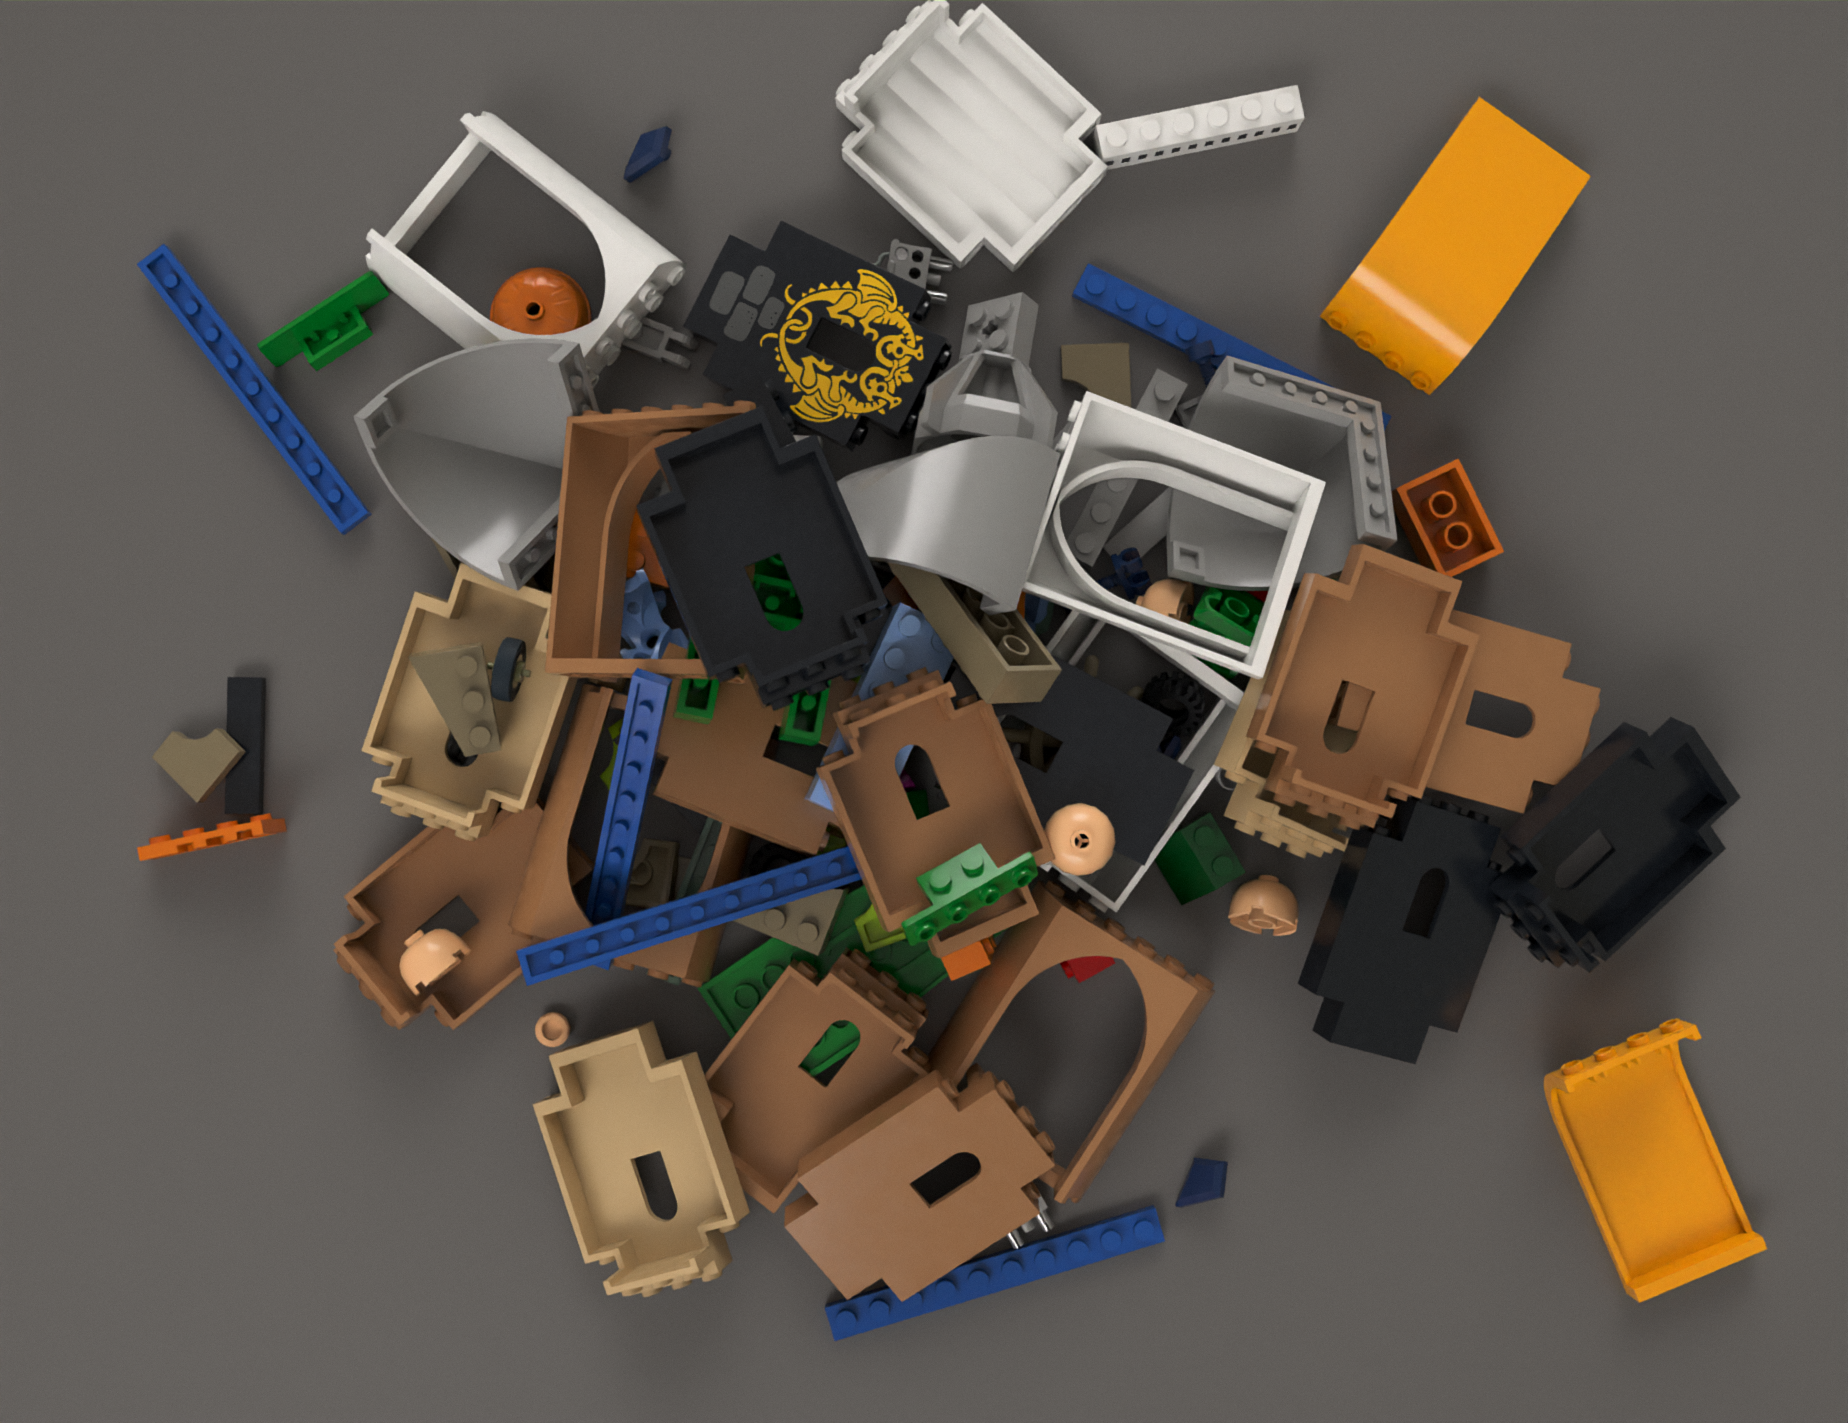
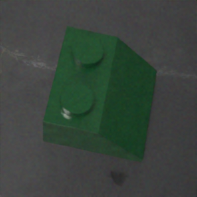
M1203 812L1177 827L1154 859L1181 905L1211 893L1246 873L1210 812Z

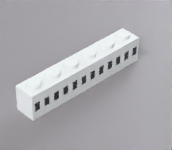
M1298 85L1096 125L1093 144L1096 155L1108 166L1107 170L1297 132L1305 117Z

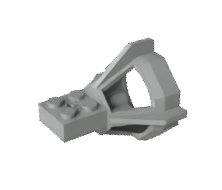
M1020 292L968 305L959 361L927 387L924 407L918 417L911 455L959 442L951 438L952 434L984 437L994 435L1017 436L1032 439L1052 449L1058 412L1033 377L1029 367L1039 305L1025 293Z

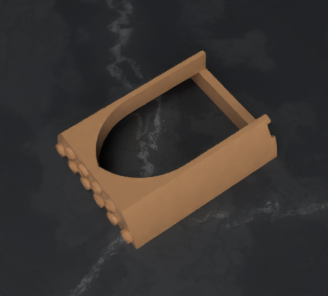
M735 401L734 406L726 407L718 403H703L702 408L695 409L687 405H672L671 410H662L657 407H642L641 412H633L627 409H612L611 414L586 410L582 411V416L567 417L545 673L574 678H594L604 682H617L618 678H632L634 671L639 668L670 679H708L700 659H619L630 531L637 509L636 505H638L649 482L660 469L655 457L654 448L756 408L754 402ZM755 564L745 567L752 586L754 585ZM745 666L739 668L741 675L728 682L745 684L747 675Z
M584 684L581 687L508 926L513 928L512 935L532 940L533 936L547 941L594 926L584 914L573 891L569 873V844L609 709L612 708L625 712L628 696L615 693L613 689L602 686L598 688L588 684ZM770 738L763 757L775 761L780 743ZM723 822L721 823L709 867L697 893L740 880L753 837L752 834ZM727 922L613 958V965L631 971L634 970L635 965L648 968L647 975L668 980L670 974L682 978V983L701 988L703 982L710 981Z
M1039 880L1031 892L1039 914L1008 928L995 949L991 964L982 969L928 1054V1062L931 1064L929 1073L936 1069L944 1079L950 1078L957 1087L1016 994L1030 980L1044 970L1058 963L1085 956H1106L1123 959L1135 976L1144 1000L1145 1025L1140 1049L1126 1077L1068 1167L1064 1169L1055 1163L1053 1168L1037 1177L1054 1188V1199L1065 1204L1068 1198H1070L1073 1203H1078L1215 993L1213 989L1215 984L1199 973H1196L1195 977H1193L1183 969L1185 965L1173 956L1167 954L1165 958L1161 957L1154 951L1155 946L1146 939L1137 936L1134 940L1124 932L1126 928L1114 919L1108 917L1104 921L1097 917L1095 914L1096 909L1085 901L1078 899L1075 903L1064 896L1066 890L1053 881L1049 880L1045 884Z

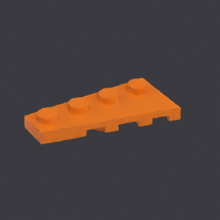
M271 813L250 817L251 822L238 825V820L216 824L217 830L205 832L204 827L182 831L183 837L171 840L170 834L149 838L150 845L137 847L139 860H154L287 832L285 819H272Z

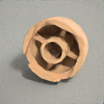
M1177 579L1156 581L1147 589L1144 596H1138L1136 605L1189 624L1191 616H1187L1188 604L1193 605L1194 586L1191 582Z
M1083 803L1067 805L1055 811L1047 821L1044 830L1055 857L1051 863L1061 871L1076 876L1092 874L1104 867L1111 858L1116 843L1114 828L1108 817L1096 807ZM1079 834H1085L1087 838L1082 839ZM1076 837H1077V839L1079 840L1078 843H1077V845H1075V838H1076ZM1088 842V844L1085 847L1080 848L1082 843Z
M1260 875L1258 879L1242 884L1234 892L1230 903L1228 919L1231 918L1230 923L1233 926L1248 932L1262 934L1261 928L1274 929L1273 936L1290 935L1296 932L1298 902L1291 890L1279 883L1277 877Z
M420 929L404 942L408 948L400 959L401 977L413 994L418 996L423 993L419 986L424 984L426 987L428 984L430 986L435 984L462 961L457 955L461 952L464 955H468L472 950L454 932L446 929H434L424 934Z

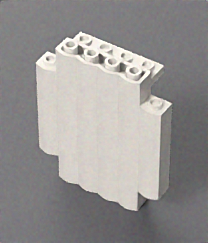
M928 0L921 7L919 5L916 6L907 16V23L898 31L893 30L884 40L883 48L875 55H869L862 62L859 68L860 72L851 80L846 79L837 89V96L835 97L836 107L860 129L859 132L853 131L844 140L842 144V158L946 257L953 260V263L959 269L963 268L984 245L1008 269L1014 272L1106 176L1108 166L1083 143L1094 131L1096 125H1099L1102 114L983 3L975 11L973 9L968 10L960 19L958 24L960 27H958L949 18V3L946 0H934L933 2Z

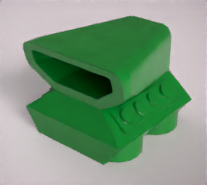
M1206 586L1193 615L1195 619L1189 625L1250 647L1264 602L1246 591ZM1194 656L1227 679L1234 678L1238 673Z

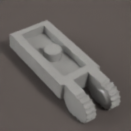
M642 317L640 320L642 327L636 336L632 339H624L621 343V347L660 362L664 360L667 363L688 370L691 362L684 356L667 351L672 341L686 349L696 350L699 342L675 332L672 327Z

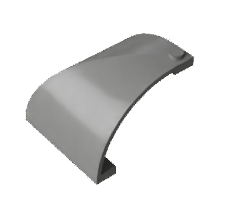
M528 338L474 346L429 362L392 383L353 417L379 475L412 519L431 538L458 560L485 577L519 591L555 553L567 417L582 416V411L586 410L599 412L580 344L566 340Z
M1227 355L1208 384L1188 430L1326 482L1292 588L1300 586L1304 573H1317L1330 579L1340 576L1351 545L1365 544L1385 552L1397 541L1381 402ZM1172 487L1167 520L1168 576L1214 588L1239 591H1269L1288 531Z
M996 435L977 437L849 474L836 483L869 560L914 567L964 584L984 594L980 609L988 615H994L1017 609L1060 454L1047 445L1032 439Z

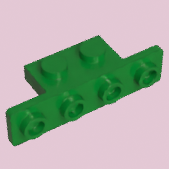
M368 271L259 342L257 346L260 352L275 367H280L303 352L309 364L317 372L374 335L362 313L386 298L389 292L372 271Z
M978 843L917 877L918 886L931 906L901 923L909 945L914 946L919 942L930 940L942 929L951 924L962 922L969 914L983 906L992 905L1008 892L1028 885L1033 878L1038 876L1035 858L1032 853L1027 852L998 868L981 843Z

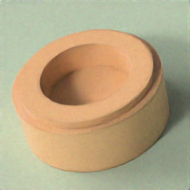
M558 1012L544 1014L539 1018L535 1026L537 1039L548 1047H556L563 1044L571 1032L569 1020Z

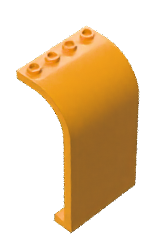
M1481 97L1477 99L1458 124L1459 126L1377 241L1319 316L1330 327L1345 334L1359 348L1370 352L1381 360L1387 368L1398 372L1409 380L1415 388L1423 390L1428 395L1453 372L1488 329L1591 177Z
M1679 1018L1665 1021L1658 1028L1649 1032L1634 1034L1618 1045L1601 1048L1595 1051L1594 1055L1582 1060L1567 1062L1560 1069L1548 1073L1544 1077L1546 1100L1560 1138L1624 1289L1629 1296L1639 1303L1767 1249L1763 1237L1752 1230L1681 1061L1678 1041L1682 1038L1696 1041L1702 1037L1695 1024L1680 1020Z

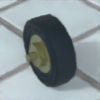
M506 637L498 649L494 663L488 662L487 669L492 670L491 693L493 698L512 702L520 689L524 676L530 677L531 670H526V643L524 641Z

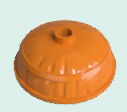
M536 267L518 272L502 284L492 301L490 321L516 332L533 335H553L576 330L591 323L592 313L585 292L574 279L552 268ZM538 305L540 306L539 313L535 316L529 315L530 307Z

